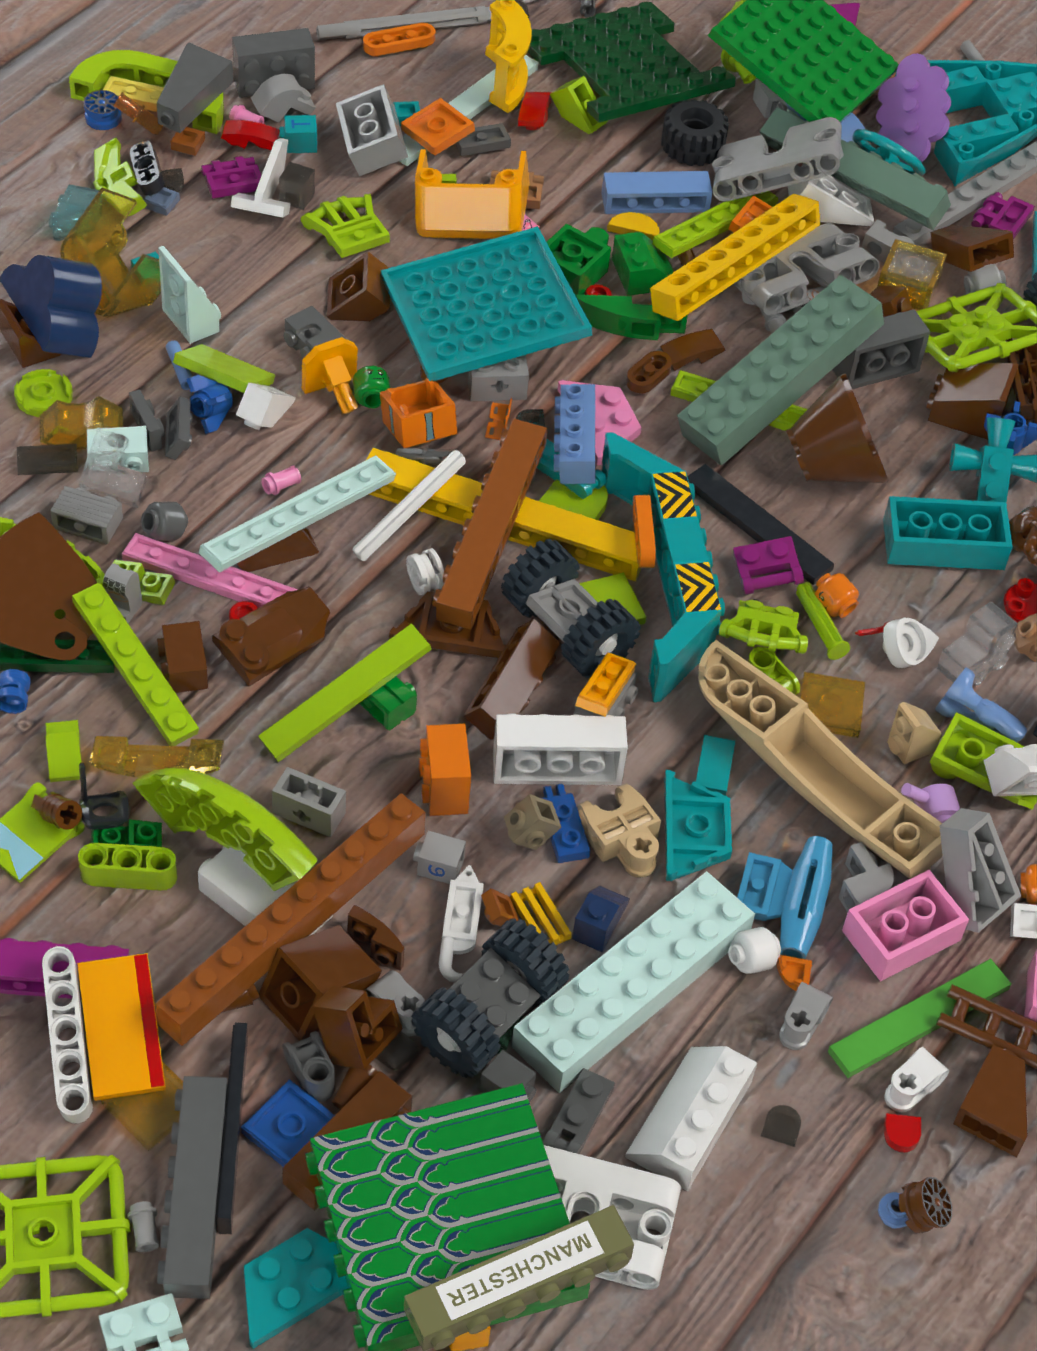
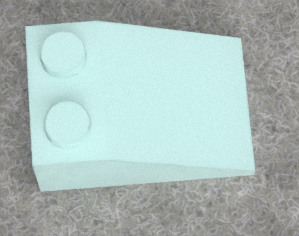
M164 246L158 247L163 311L190 344L220 332L219 319H221V312L218 306L210 302L204 289L196 285Z

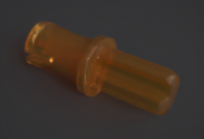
M123 92L113 104L114 107L133 119L132 123L137 122L153 135L159 134L162 130L163 125L158 124V118L144 109L145 105L140 106L124 95Z

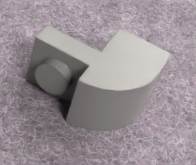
M278 74L270 77L260 85L251 97L260 115L278 123L291 107L308 115H311L316 108L311 100V94L301 87L294 75Z
M862 842L851 845L845 865L853 877L843 881L838 897L847 913L849 909L891 889L894 881V873L890 863L878 867L875 856L867 851Z

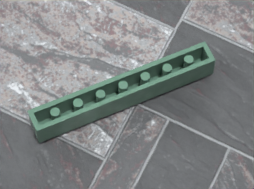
M776 107L759 132L763 135L767 145L778 151L782 149L783 140L788 129L808 123V121L800 119L795 112L789 109L784 111ZM841 139L844 156L840 159L839 169L831 175L832 177L859 193L934 230L951 206L948 192L944 187L939 184L932 185L926 182L919 174H910L904 171L899 164L895 162L890 164L884 161L877 153L872 151L868 153L862 150L857 143L853 141L846 142Z

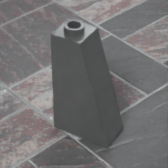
M188 43L157 101L158 124L181 133L233 83L232 61L192 43Z

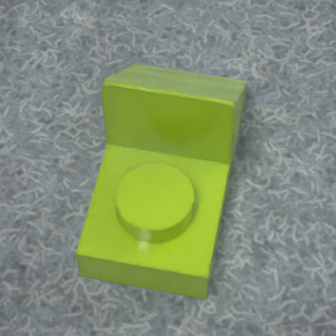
M78 720L46 723L45 738L50 783L80 780L79 764L82 763Z

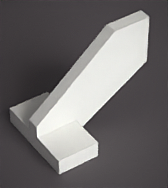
M280 138L275 140L255 196L237 193L232 196L231 207L282 218L289 214L291 203L272 200L284 172L288 139Z

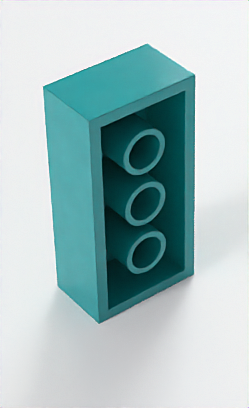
M889 496L883 517L887 564L1005 570L1013 548L1006 502Z

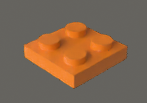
M439 98L401 122V130L434 156L475 131L474 122L442 98Z

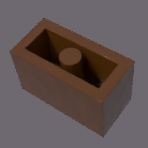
M193 621L162 625L163 638H157L159 657H165L166 662L160 663L161 673L169 681L174 692L208 689L207 665L200 622Z

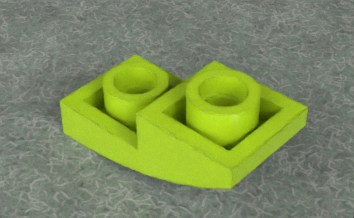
M114 560L112 563L119 565L123 569L138 573L142 601L159 605L165 604L175 585L173 575L146 572L142 563Z

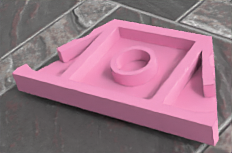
M561 380L558 381L557 389L561 395V385L588 383ZM595 384V463L598 466L602 464L606 433L613 432L632 442L640 435L641 425L620 387Z

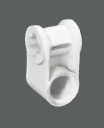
M924 1047L919 1048L892 1075L891 1084L885 1091L884 1098L886 1104L897 1112L911 1110L928 1093H932L940 1086L949 1074V1070Z

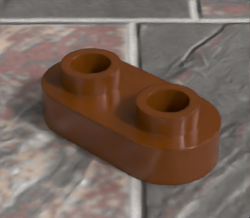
M662 351L649 352L628 370L627 387L639 394L650 392L670 374L672 367L671 357Z

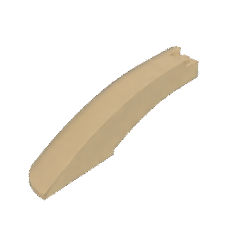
M715 640L706 649L699 664L698 678L700 689L710 705L758 756L824 816L856 841L862 842L867 849L885 862L890 863L892 867L907 878L911 879L927 870L931 871V866L943 857L940 825L942 823L899 793L856 757L809 710L808 703L719 641Z

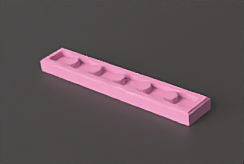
M138 533L134 534L122 552L123 561L142 563L145 569L156 573L173 575V578L238 602L247 601L254 603L258 608L286 592L298 590L232 566L219 573L208 561L198 554Z

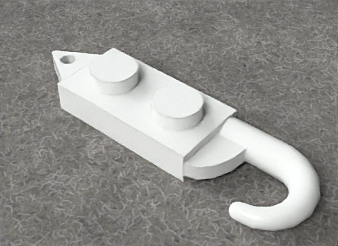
M470 865L455 880H450L438 962L439 970L443 977L454 983L463 974L457 973L452 969L453 954H465L474 949L482 902L481 895L483 894L484 884L479 883Z

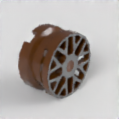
M927 1177L921 1182H911L901 1187L904 1192L899 1194L900 1213H906L908 1220L905 1223L910 1230L915 1233H925L934 1227L943 1228L950 1223L952 1203L947 1189L940 1180L935 1177Z

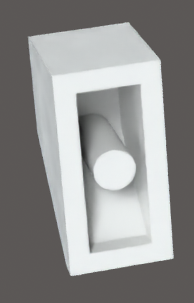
M248 383L236 415L245 419V425L256 430H260L261 426L272 428L294 403L295 397L272 386Z

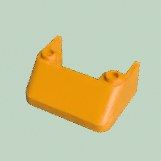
M420 149L415 175V224L417 233L423 237L495 239L522 231L530 184L527 152L521 151L518 169H506L499 172L495 177L494 184L442 183L441 172L434 168H428L426 149Z

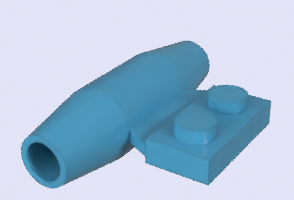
M811 836L807 839L793 870L781 862V859L749 852L737 898L755 913L754 919L767 921L781 918V955L805 959L820 928L832 874L833 844L824 837Z

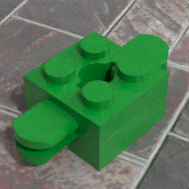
M566 223L547 241V244L577 298V294L584 295L585 290L589 286L594 285L608 272L611 247L608 246L609 235L604 229L591 227L584 233Z

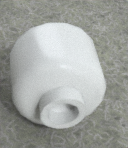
M758 927L738 932L732 940L728 953L731 962L739 971L745 974H752L772 969L780 957L781 946L778 938L768 929Z

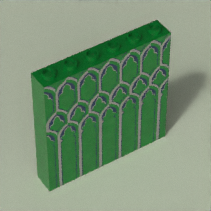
M523 1083L310 1138L311 1152L305 1154L310 1176L317 1174L320 1186L314 1187L319 1209L326 1208L329 1217L328 1220H324L328 1242H336L339 1253L333 1255L338 1278L345 1276L348 1289L343 1290L345 1305L348 1313L355 1311L358 1324L352 1326L358 1349L365 1347V1351H402L420 1346L404 1312V1296L570 1224ZM590 1283L582 1287H575L574 1285L561 1290V1293L553 1300L541 1303L538 1300L527 1305L526 1309L519 1315L512 1318L502 1316L491 1321L489 1326L588 1299Z

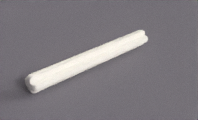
M457 450L452 451L353 547L354 554L362 561H365L466 463L465 457Z

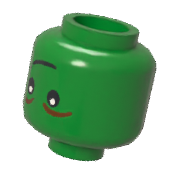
M374 365L360 368L355 372L352 379L356 401L367 408L380 407V392L391 388L387 372L383 368Z

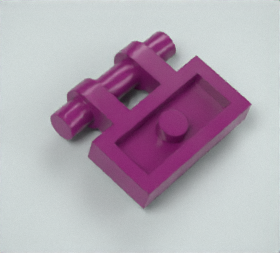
M243 156L234 157V160L224 162L214 160L211 161V164L201 165L202 175L206 176V183L212 199L231 196L237 193L254 192L262 176L258 165H255L254 157L243 158Z
M995 192L986 198L983 208L976 211L971 226L981 227L987 224L989 225L988 228L1010 230L1013 232L1014 239L1033 214L1035 206L1014 196L1005 201L1001 193Z

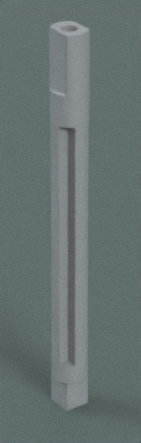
M478 6L343 21V23L318 25L316 27V35L318 41L337 38L350 39L364 37L370 32L417 23H428L435 29L484 24L491 21L490 7Z

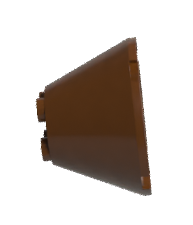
M844 373L826 389L790 429L786 430L795 450L800 468L804 473L806 481L888 482V477L872 441L847 375Z

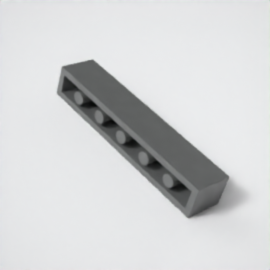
M184 1076L183 1089H176L175 1111H180L179 1122H173L171 1144H177L176 1156H169L168 1178H174L173 1190H166L164 1212L170 1213L169 1225L162 1226L161 1248H167L166 1260L159 1261L157 1284H163L165 1295L172 1293L173 1298L210 1299L217 1227L216 1213L228 1088L227 1078Z

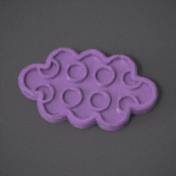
M918 53L911 54L905 57L898 65L896 77L888 79L879 89L878 97L882 106L877 111L876 119L882 128L878 134L901 145L921 162L929 155L931 143L940 140L949 129V119L945 114L951 106V98L946 92L949 86L947 73L941 67H930V63L923 55Z

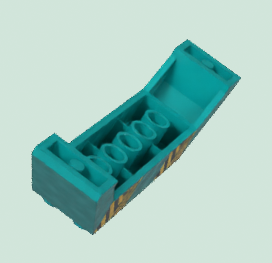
M610 432L605 434L601 471L607 478V483L604 486L608 494H614L632 506L634 495H650L656 562L672 623V628L662 639H654L648 674L653 702H661L700 663L706 649L716 640V635H719L721 625L720 616L725 614L724 599L719 598L717 593L719 590L718 576L712 573V553L706 550V530L700 527V507L694 504L695 488L693 483H689L686 471L625 438Z

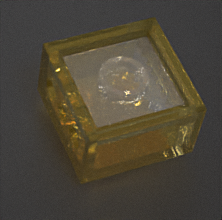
M895 239L880 273L877 287L879 285L906 287L913 309L922 310L928 308L940 281L947 254Z

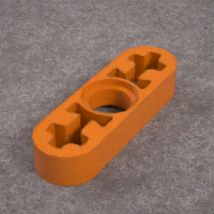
M634 495L633 523L638 568H654L656 547L650 495Z

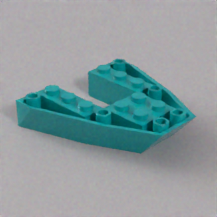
M928 60L930 67H941L949 77V86L946 92L951 98V106L946 113L983 105L990 116L987 119L949 127L947 133L940 140L936 141L934 154L954 186L1015 154L1037 137V64L982 60Z

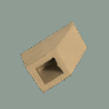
M902 702L898 705L887 742L892 753L897 755L903 764H907L934 753L942 733L925 710Z

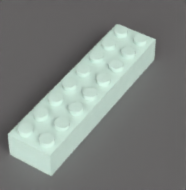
M706 871L516 1024L513 1030L511 1047L558 1093H561L579 1077L583 1068L587 1070L723 958L728 953L735 935L740 931L752 928L755 913Z

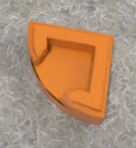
M780 954L777 960V969L785 984L794 991H797L801 982L809 985L812 960Z

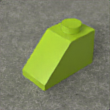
M585 76L565 83L550 94L561 117L587 134L593 133L608 122L598 123L587 112V102L596 100V97Z

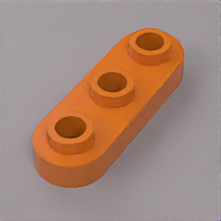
M417 23L370 32L363 38V50L373 57L406 50L425 48L435 42L436 30L428 23Z

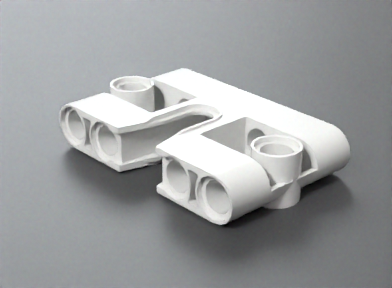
M544 1145L569 1222L572 1215L577 1211H585L591 1215L614 1205L634 1242L632 1259L624 1268L615 1272L606 1270L595 1275V1277L640 1289L651 1290L657 1288L662 1274L681 1185L669 1177ZM655 1229L661 1235H652L647 1230Z

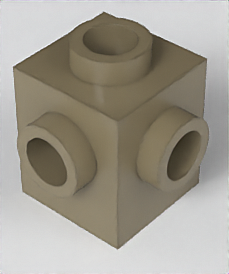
M531 794L516 804L504 816L508 828V836L512 842L533 850L544 845L552 835L562 828L553 803Z

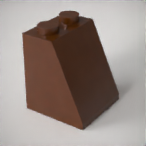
M976 364L959 369L957 372H949L948 368H946L944 375L938 374L933 388L937 393L931 392L926 405V408L931 410L928 421L988 440V433L984 427L986 415L992 414L1002 417L1019 364Z
M336 925L279 947L259 991V996L300 1041L310 1037L311 1032H318L320 1030L312 1006L332 986L365 990L378 980L382 970L340 925Z

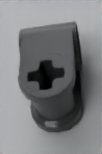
M311 1032L310 1037L293 1044L289 1042L283 1043L282 1048L290 1070L295 1074L301 1088L319 1103L330 1099L335 1090L334 1066L326 1053L318 1032ZM315 1078H323L324 1080H323V1081H314L313 1079H315Z

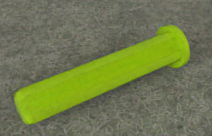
M809 582L799 584L796 588V595L828 649V658L837 660L844 657L850 651L849 643L842 639L825 607L815 596V590Z

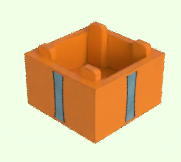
M426 378V380L389 388L380 392L382 421L403 448L458 434L455 403L436 381H429Z

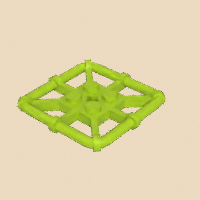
M997 283L996 286L987 287L957 298L952 296L947 298L945 302L916 311L930 332L943 333L935 337L929 335L925 353L933 356L942 366L948 368L949 372H957L959 369L997 357L1002 359L1010 356L1011 352L1037 344V327L1012 325L1030 319L1037 325L1036 306L1031 301H1025L1013 289L1007 287L1005 283ZM990 298L986 306H979L973 311L967 312L963 308L964 306ZM1004 298L1018 308L1004 314H1000L997 311ZM947 312L953 314V316L946 320L929 319ZM1011 338H1015V340H1012V341H1009V342H1006V341H1005V340H1008V339H1011ZM953 344L959 347L956 353L950 356L941 350V348ZM987 346L989 347V349H986V350H983V351H980V352H977V353H974V354L969 355V353L972 352V351H975V350H978V349H981V348H984V347H987Z
M91 1155L46 1160V1157H36L34 1162L0 1165V1180L37 1177V1197L11 1200L0 1192V1209L5 1212V1230L0 1231V1246L6 1245V1264L0 1269V1290L14 1275L40 1272L41 1298L0 1302V1318L41 1313L42 1317L52 1316V1312L103 1307L115 1302L121 1303L128 1296L126 1292L129 1284L127 1234L130 1232V1221L126 1219L124 1176L120 1167V1160L114 1155ZM94 1170L73 1193L48 1196L47 1175ZM106 1178H109L111 1219L81 1222V1204ZM41 1227H47L49 1232L54 1233L53 1236L45 1241H40L39 1238L33 1237L35 1234L40 1233ZM106 1234L112 1236L114 1279L83 1256L82 1237ZM77 1268L105 1291L51 1297L50 1271Z

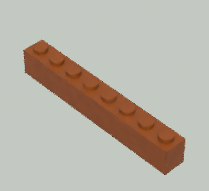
M513 418L509 429L503 430L500 439L501 449L494 452L491 460V473H485L481 485L483 492L481 496L476 495L472 506L473 516L471 519L467 518L462 530L463 540L462 542L457 541L452 555V559H454L452 566H446L442 579L444 585L442 589H437L435 592L432 606L436 607V620L472 629L546 447V427Z

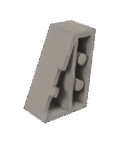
M961 808L940 825L946 890L969 918L965 930L979 933L1020 898L1021 893L990 813Z

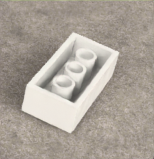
M512 713L496 715L493 746L494 784L622 785L628 749L626 717L606 715V717L582 716L578 714L570 716L548 714L517 715Z

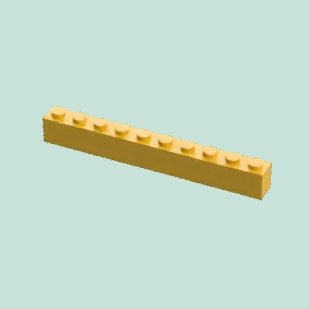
M372 448L366 460L376 455L396 473L394 481L373 491L369 495L399 504L435 467ZM454 474L417 511L464 526L466 519H471L473 516V502L476 495L481 496L483 492L481 490L482 483ZM525 496L508 538L509 541L534 548L536 542L542 541L544 543L546 539L556 540L578 563L613 575L624 572L627 579L636 582L642 568H638L635 533L633 531Z

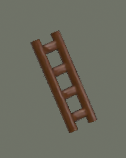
M951 984L947 997L956 1000L951 1016L941 1012L936 1025L989 1049L992 1048L993 1044L1002 1049H1008L1015 1053L1017 1057L1025 1060V1065L1037 1070V1055L1027 1051L1032 1035L1037 1037V1022ZM969 1007L988 1015L983 1030L964 1022ZM1000 1021L1020 1029L1015 1045L996 1037Z

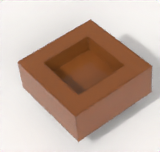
M186 127L181 133L176 132L170 141L171 150L196 156L205 141V131Z
M492 888L481 895L485 905L484 914L491 924L501 927L507 920L509 921L513 918L516 921L519 920L510 896Z

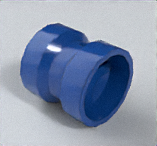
M9 669L0 673L1 711L17 714L26 710L28 705L27 692L31 684L30 676L27 673L17 669Z

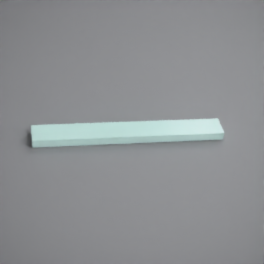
M525 55L524 59L527 64L528 76L538 70L539 62ZM496 68L448 104L471 120L492 104L489 102V95L494 90ZM405 134L403 139L408 158L402 159L399 162L409 166L419 158L420 149L425 148Z
M375 455L200 545L199 554L220 573L394 481L396 473Z

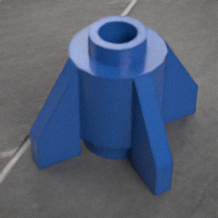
M200 375L187 378L190 391L195 392L190 398V411L197 417L206 418L201 420L205 434L218 430L229 409L232 407L233 397L231 391L227 386Z
M1017 401L1014 402L1012 412L1003 418L1016 421L1007 445L1008 449H1014L1013 455L1018 454L1023 448L1037 440V424L1029 422L1027 426L1025 418L1019 414L1020 402ZM987 414L984 421L986 431L987 418H1001V416Z

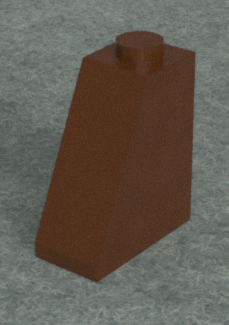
M950 225L931 232L932 257L968 272L975 271L989 264H996L1014 258L1013 232L1010 230Z
M305 527L242 560L237 565L243 571L252 572L313 556L319 553V550L309 529Z
M993 1044L953 1124L1015 1157L1018 1156L1028 1136L1025 1060L1017 1057L1012 1051L1002 1049Z

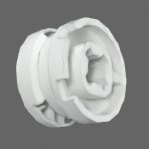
M433 548L424 550L421 555L414 553L407 556L406 566L408 575L417 594L424 595L427 591L430 592L431 589L435 591L442 589L444 585L442 582L444 568Z

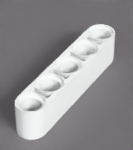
M56 946L50 948L42 960L56 1102L66 1121L81 1123L90 1117L93 1102L79 973L71 951L65 947ZM58 961L69 962L67 969L60 973L53 972L52 967ZM69 994L73 996L72 1001L68 1005L63 1007L55 1005V1001L60 995ZM66 1028L76 1030V1034L71 1040L62 1041L58 1039L62 1030ZM77 1062L80 1064L78 1072L74 1075L62 1074V1070L67 1063ZM72 1097L83 1098L84 1103L79 1109L75 1111L66 1109V1103Z

